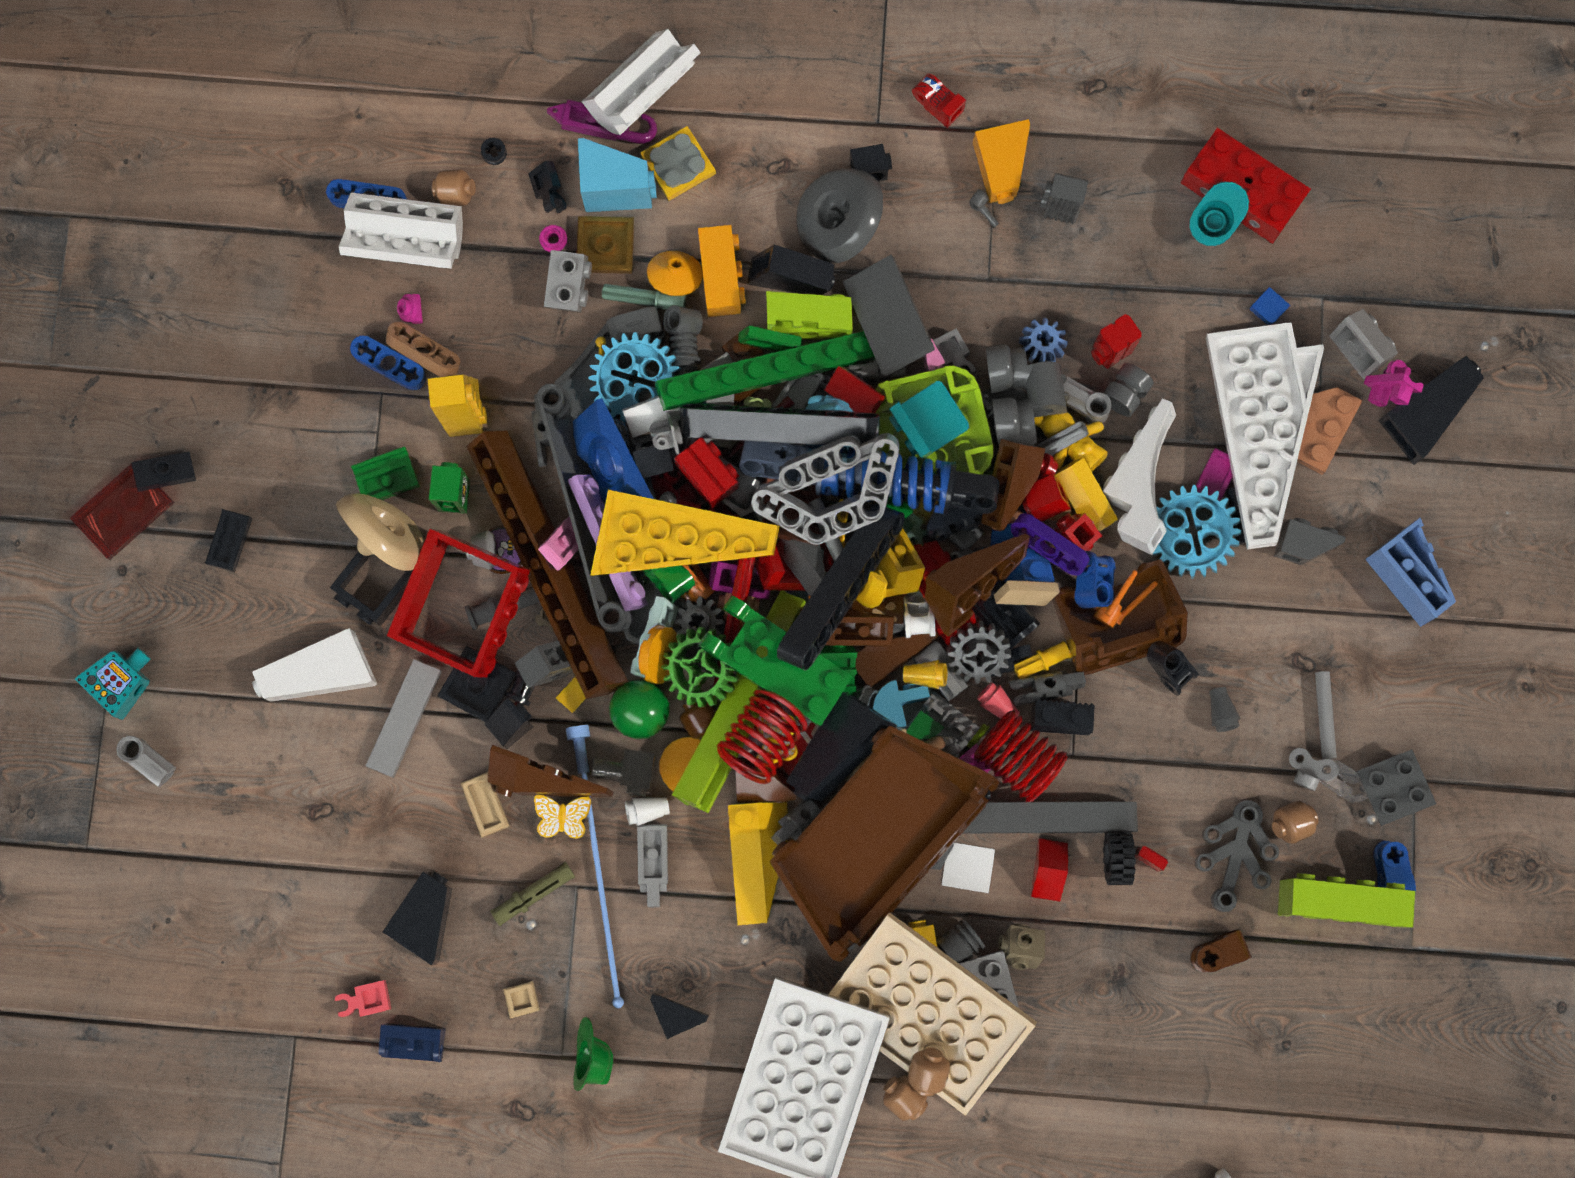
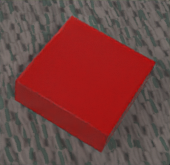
M1147 846L1138 847L1135 851V858L1158 872L1164 871L1168 864L1166 858Z

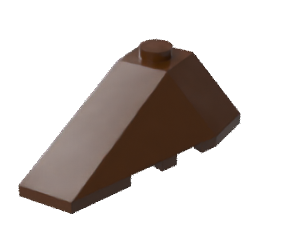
M1025 533L945 563L938 570L934 569L929 573L925 581V599L944 634L949 637L966 623L974 614L970 609L980 599L986 601L991 596V590L994 588L998 579L1004 581L1026 557L1029 535Z
M492 745L490 749L488 783L496 786L494 792L511 798L513 793L521 796L544 795L564 797H612L614 791L575 775H567L565 772L551 766L540 765L525 756Z

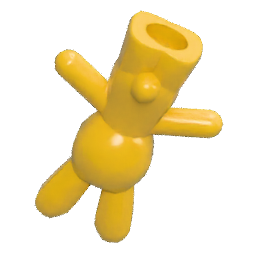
M1068 412L1034 417L1035 426L1041 428L1047 438L1075 423L1073 417ZM1100 421L1086 425L1089 432L1088 436L1099 433L1104 429V425ZM1087 436L1056 453L1053 458L1058 462L1057 470L1062 467L1067 454L1073 461L1084 458L1093 472L1105 461L1108 452Z

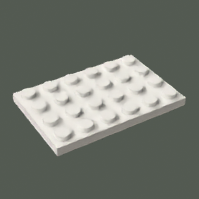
M775 977L718 1152L792 1178H837L890 1016Z

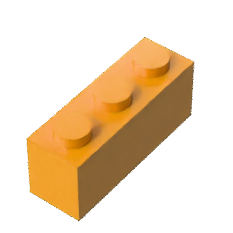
M731 225L698 228L708 317L741 314L740 304H746L744 287H738V278L743 277L741 260L735 261L734 251H740L738 234H732Z

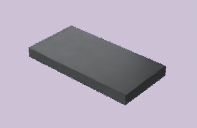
M892 255L885 257L843 281L879 368L885 377L935 350L897 262Z

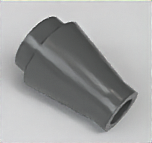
M1226 687L1210 690L1212 726H1215L1217 732H1226L1240 726L1238 722L1240 716L1227 693Z

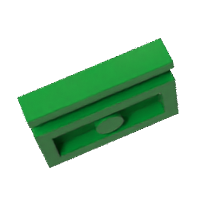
M405 446L351 466L360 494L385 500L420 487Z

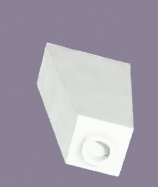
M350 628L252 672L255 678L252 681V685L258 697L262 696L270 702L377 685L357 635Z

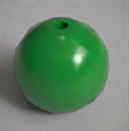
M643 679L631 680L617 688L609 703V715L614 727L624 736L637 740L648 739L660 732L668 721L670 714L669 701L664 691L655 683H650Z

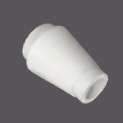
M632 797V801L625 802L629 825L636 824V826L670 814L667 797Z

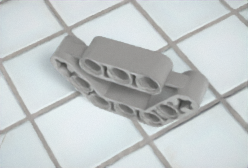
M883 433L861 444L856 438L846 436L792 458L782 466L779 479L761 484L756 488L751 500L752 508L757 514L814 545L825 543L876 522L883 516L899 454L898 439L890 433ZM884 443L890 444V451L887 453L886 462H880L881 448L884 446ZM843 446H851L856 451V455L852 458H845L841 455L840 449ZM821 457L827 460L829 466L826 469L819 470L815 468L812 461L815 458ZM869 459L860 494L821 510H817L789 494L791 491L807 487ZM789 469H796L800 472L801 479L791 481L787 478L785 472ZM880 471L886 475L887 480L884 483L877 484L871 480V474ZM766 494L771 497L770 501L763 504L761 502L762 498ZM868 500H874L879 504L880 508L877 511L870 512L864 508L863 504ZM781 501L782 504L779 508V511H774L776 506L778 505V502ZM787 508L796 509L799 517L794 520L788 519L784 514V510ZM846 511L851 514L852 520L848 523H842L837 519L836 515L839 512ZM812 523H821L825 531L821 534H815L810 530L809 526Z

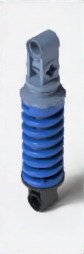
M745 441L739 469L743 474L750 477L776 480L779 479L780 466H783L785 462L814 450V448L810 449L809 445L798 446L779 442ZM844 446L840 449V453H843ZM849 446L845 454L841 455L845 458H852L856 455V451L853 447ZM783 451H786V458H783ZM884 451L881 453L880 462L885 463L887 456ZM898 454L888 499L892 497L894 506H901L905 496L908 495V506L910 509H916L921 497H923L925 511L930 512L934 508L935 513L943 514V516H948L951 508L976 511L982 514H989L996 510L1000 482L996 477L987 474L981 475L957 471L956 461L936 460L935 468H937V471L933 473V461L929 458L924 459L920 470H918V461L915 456H910L907 459L905 468H902V456ZM821 457L815 458L812 461L815 468L819 470L826 469L829 466L827 460ZM869 459L858 463L850 469L812 484L815 485L816 495L830 496L831 493L834 497H838L843 492V489L846 490L847 498L857 495L862 490ZM789 469L785 472L787 478L791 481L801 479V474L796 469ZM876 471L870 476L871 480L877 484L884 483L887 480L886 475L880 471Z

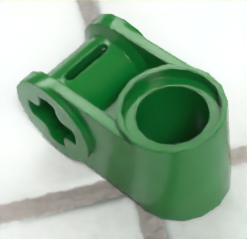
M683 566L643 570L644 574L658 588L664 598L671 603L675 602L695 585L694 578Z

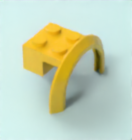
M846 511L839 512L836 515L837 519L842 523H846L849 513ZM903 528L876 570L870 572L868 582L856 598V601L866 608L879 606L883 598L918 592L925 566ZM845 534L839 536L843 548L845 547Z

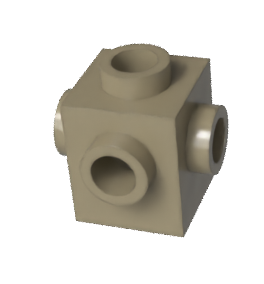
M1026 924L1010 925L1006 932L1000 935L998 941V951L1003 950L1007 965H1011L1012 968L1017 970L1037 969L1045 959V930L1033 929Z

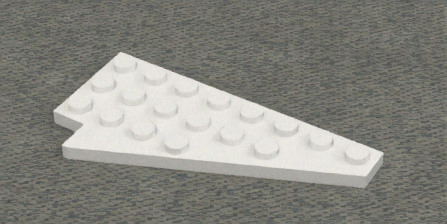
M1291 322L1209 333L1206 335L1208 354L1247 549L1276 546L1324 351L1323 344L1297 348Z

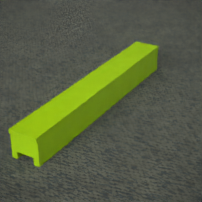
M781 590L766 619L787 632L799 615L801 607L805 606L806 601ZM759 646L756 650L759 657L767 656L768 651L764 646ZM738 672L736 675L740 678L739 681L731 683L735 688L734 691L726 692L727 698L719 705L672 794L683 804L693 806L706 813H709L732 769L719 756L716 745L720 741H726L724 734L732 732L731 724L738 723L737 715L744 714L743 707L750 705L749 698L754 696L753 692L761 689ZM763 694L758 695L759 697H763L767 700L769 699V696ZM748 710L753 717L757 719L759 718V714L752 710ZM742 719L749 727L754 728L755 725L752 722ZM736 728L743 736L749 737L750 734L746 731ZM730 737L737 745H739L742 748L744 747L745 744L734 737ZM727 749L732 755L738 758V753L730 749Z

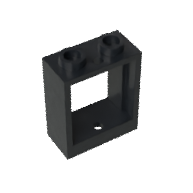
M358 551L330 588L337 593L334 597L335 600L346 608L352 604L359 610L356 615L367 624L371 625L374 621L381 626L401 601L413 570L404 571L405 573L373 612L344 590L370 557L364 556Z

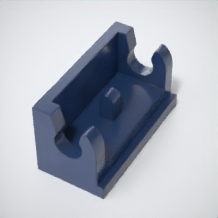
M381 1024L379 1055L381 1057L442 1062L446 1028Z

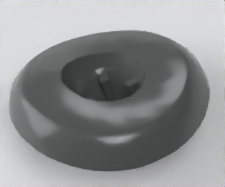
M853 168L835 169L814 180L799 200L796 213L798 234L807 250L817 259L829 263L845 262L860 253L872 239L881 220L883 211L882 189L872 175Z

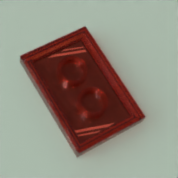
M130 464L72 515L70 519L107 559L111 560L175 502L162 488L138 492L132 464Z

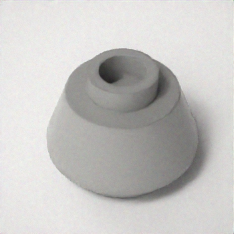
M486 530L471 537V544L497 555L495 536L492 532ZM466 553L467 560H472L475 566L488 570L495 566Z

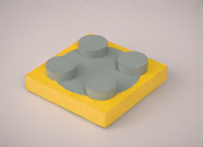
M688 126L640 152L641 158L647 161L649 171H654L655 180L668 201L716 174L715 168Z

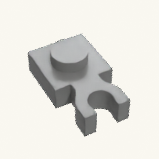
M957 328L933 340L945 361L944 366H957L967 369L971 375L976 374L977 370L974 365L965 359V357L969 356L970 351Z

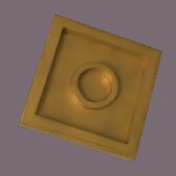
M578 216L577 253L588 256V262H592L591 273L632 274L634 217Z

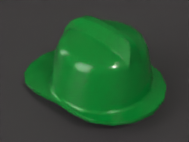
M584 1017L581 1020L577 1035L576 1065L573 1076V1085L576 1091H580L585 1084H607L610 1080L613 1066L611 1048L606 1042L593 1036L592 1023L588 1017Z

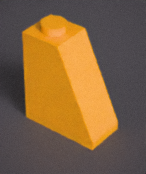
M1029 119L976 131L972 143L986 193L989 196V203L998 202V204H1004L1012 201L1017 196L1030 129Z

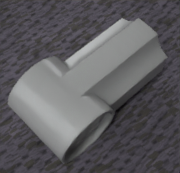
M1067 376V380L1063 384L1064 392L1069 395L1066 406L1083 415L1090 424L1096 421L1104 423L1112 407L1110 398L1104 393H1095ZM1093 404L1101 405L1104 412L1094 413L1090 406Z
M934 641L912 657V660L915 664L939 660L940 663H946L948 671L947 684L945 687L940 686L938 690L946 701L949 702L968 686L960 675H955L954 667L949 665L948 654L937 641Z
M126 736L117 744L116 752L118 757L128 762L158 787L166 783L176 770L173 764L141 738ZM137 742L139 752L135 757L130 758L127 752L128 747L132 743Z

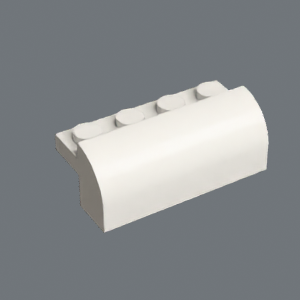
M668 29L655 32L596 87L582 103L601 126L613 134L621 135L695 64L693 60L701 52L695 44L681 47Z
M350 193L344 208L346 229L339 244L340 255L450 269L454 259L459 258L463 232L462 206Z

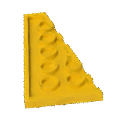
M608 490L590 576L774 555L780 526Z

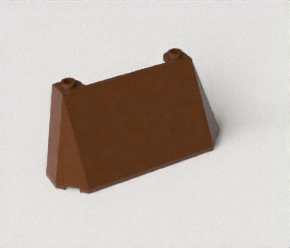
M895 727L882 728L872 739L874 743L872 747L873 754L798 839H792L789 842L782 841L776 846L772 852L774 857L769 861L828 955L834 961L841 962L848 957L850 952L847 949L853 944H857L860 947L868 941L889 912L892 913L983 811L989 802L985 798L988 790L993 792L1000 783L994 776Z

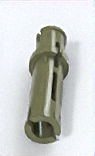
M565 861L562 865L519 893L517 890L513 892V897L496 908L491 909V914L498 925L502 926L520 912L526 913L529 911L528 907L552 893L569 880L574 879L575 875Z

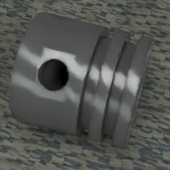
M964 919L960 921L961 925H955V930L951 928L936 940L941 951L957 963L970 960L974 957L973 953H979V948L982 950L985 948L979 936Z

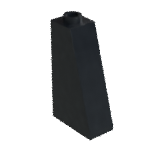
M1466 355L1423 386L1422 392L1412 394L1408 405H1397L1379 420L1413 465L1428 455L1484 379L1480 367Z
M843 692L823 724L818 727L786 782L795 788L793 793L801 799L809 801L812 798L822 802L872 753L874 745L872 739L876 733L882 728L887 729L889 726L896 728L897 724L858 700L855 696Z

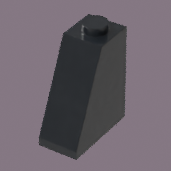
M774 244L752 257L747 284L798 294L823 295L829 292L834 285L835 275L833 271L835 264Z
M435 870L431 874L422 872L382 931L430 965H437L440 960L452 888L446 885L448 879Z

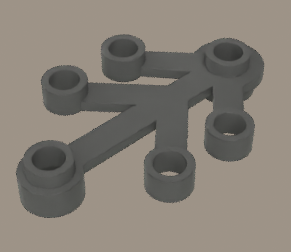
M1250 800L1238 803L1233 810L1231 818L1218 825L1208 826L1203 830L1204 840L1208 843H1216L1221 840L1223 834L1238 827L1234 840L1208 854H1200L1195 859L1196 868L1199 871L1206 872L1210 871L1215 863L1230 856L1222 887L1214 891L1211 896L1212 906L1219 912H1229L1237 904L1234 888L1242 860L1252 876V884L1255 888L1266 889L1272 882L1271 876L1267 872L1262 871L1247 844L1249 833L1252 834L1259 845V854L1263 860H1275L1279 856V849L1275 844L1270 843L1260 825L1263 819L1261 807ZM1246 809L1253 813V818L1250 821L1244 817ZM1210 829H1214L1217 832L1215 840H1211L1208 837ZM1267 846L1271 847L1274 851L1271 858L1265 855V848ZM1202 857H1206L1209 860L1207 868H1203L1200 865ZM1259 875H1263L1266 878L1264 886H1260L1257 883ZM1224 894L1230 898V903L1227 906L1221 903V896Z

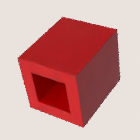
M1054 474L1036 481L1022 502L1026 513L1033 515L1041 522L1071 509L1062 485Z

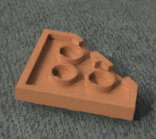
M1338 387L1314 393L1297 462L1323 475L1363 400Z

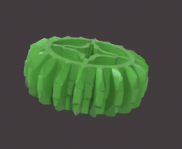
M698 627L696 632L694 629H687L686 636L678 634L676 636L678 643L670 642L668 645L673 653L667 652L663 655L665 659L670 660L669 664H664L661 667L664 670H669L670 675H666L663 679L665 681L672 680L673 684L669 687V691L679 690L676 699L683 700L686 698L687 705H694L696 702L698 707H705L706 703L710 706L716 705L717 699L720 701L727 698L725 691L730 693L735 689L730 682H738L740 679L737 675L733 674L735 670L720 661L721 667L718 666L714 661V656L702 648L697 651L695 657L684 656L691 646L700 643L706 634L705 627ZM709 629L707 632L715 637L717 635L715 629ZM720 634L717 638L725 642L726 635ZM702 662L701 666L709 671L701 672L702 669L694 663ZM682 668L687 670L689 681L686 680ZM708 677L719 678L710 690H700Z

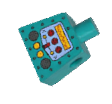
M139 647L128 658L119 652L112 651L78 675L75 680L113 717L123 720L149 685L150 680L140 670L151 658Z

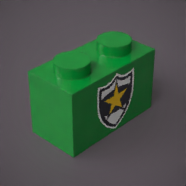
M442 462L441 466L432 465L429 500L438 512L467 514L470 479L456 463Z

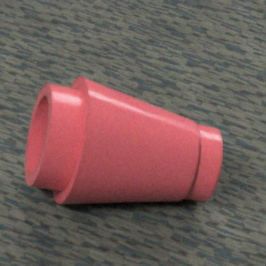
M993 682L988 684L977 696V700L981 702L980 706L1000 719L1011 710H1015V718L1020 714V711L1000 685L996 686Z

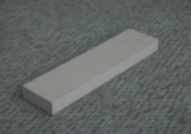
M413 659L366 763V767L392 778L395 777L440 677L441 670Z

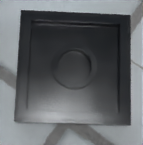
M466 646L460 656L475 662L479 652ZM496 662L493 671L488 674L487 678L473 677L453 667L437 696L486 723L502 703L516 678V672Z

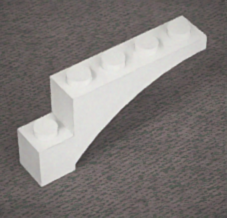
M1163 398L1158 406H1154L1151 409L1148 422L1143 430H1138L1133 439L1132 447L1128 453L1125 452L1121 456L1118 469L1113 476L1111 475L1107 478L1103 487V493L1109 504L1127 512L1122 515L1118 522L1117 530L1122 541L1150 555L1153 554L1167 532L1163 521L1158 518L1155 501V476L1160 450L1166 434L1176 417L1173 403Z

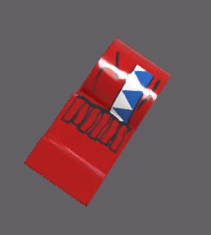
M930 73L926 74L912 89V94L916 100L947 128L964 112L966 99L959 93L955 95L937 77Z

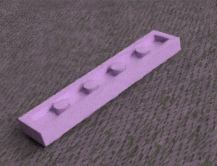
M575 475L568 479V482L597 546L605 504L599 494L598 483L591 475ZM634 571L609 574L625 611L638 610L648 605L645 599V590L638 582Z

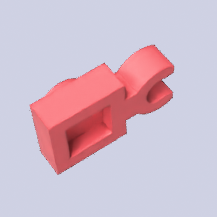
M386 980L354 987L356 996L345 993L335 997V1001L344 999L348 1002L347 1010L338 1012L339 1017L350 1016L356 1009H359L360 1017L391 1010Z

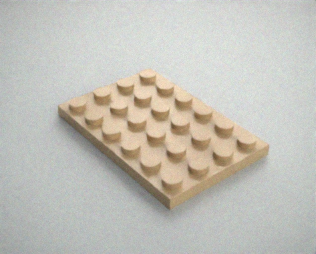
M890 912L828 994L889 1015L890 1019L879 1051L905 1071H909L912 1057L916 1052L927 1048L940 1050L950 1063V1072L945 1088L936 1094L965 1116L1037 1023V1021Z

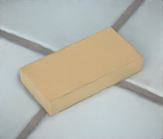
M1008 580L994 594L996 604L1046 606L1060 591L1058 583Z
M488 772L460 783L482 838L510 827L498 794L494 792L495 787L488 783Z

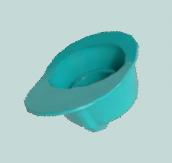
M1221 182L1214 185L1192 213L1189 226L1192 236L1199 243L1206 246H1217L1227 241L1245 218L1249 209V199L1246 191L1240 185L1233 182Z

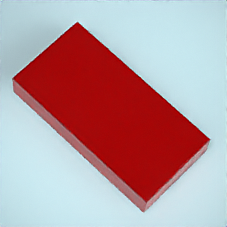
M838 366L824 389L834 398L848 403L854 412L876 413L885 399L884 395L841 366Z

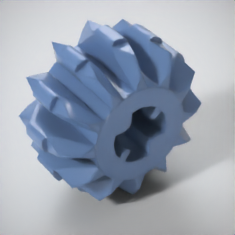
M1043 318L1041 325L1034 319L1031 322V327L1025 326L1022 333L1024 336L1020 337L1019 344L1024 346L1023 349H1025L1026 355L1030 354L1029 363L1034 362L1035 359L1039 360L1038 363L1045 362V359L1050 362H1056V357H1063L1064 351L1062 349L1067 347L1068 341L1062 339L1066 334L1065 330H1056L1058 327L1057 321L1050 326L1048 325L1047 318ZM1045 339L1047 346H1042V342L1039 340Z

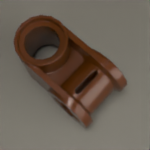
M1240 929L1230 931L1216 937L1212 941L1197 946L1190 954L1191 965L1200 972H1216L1252 958ZM1205 954H1210L1212 958L1208 960V964H1203L1202 959L1206 957Z

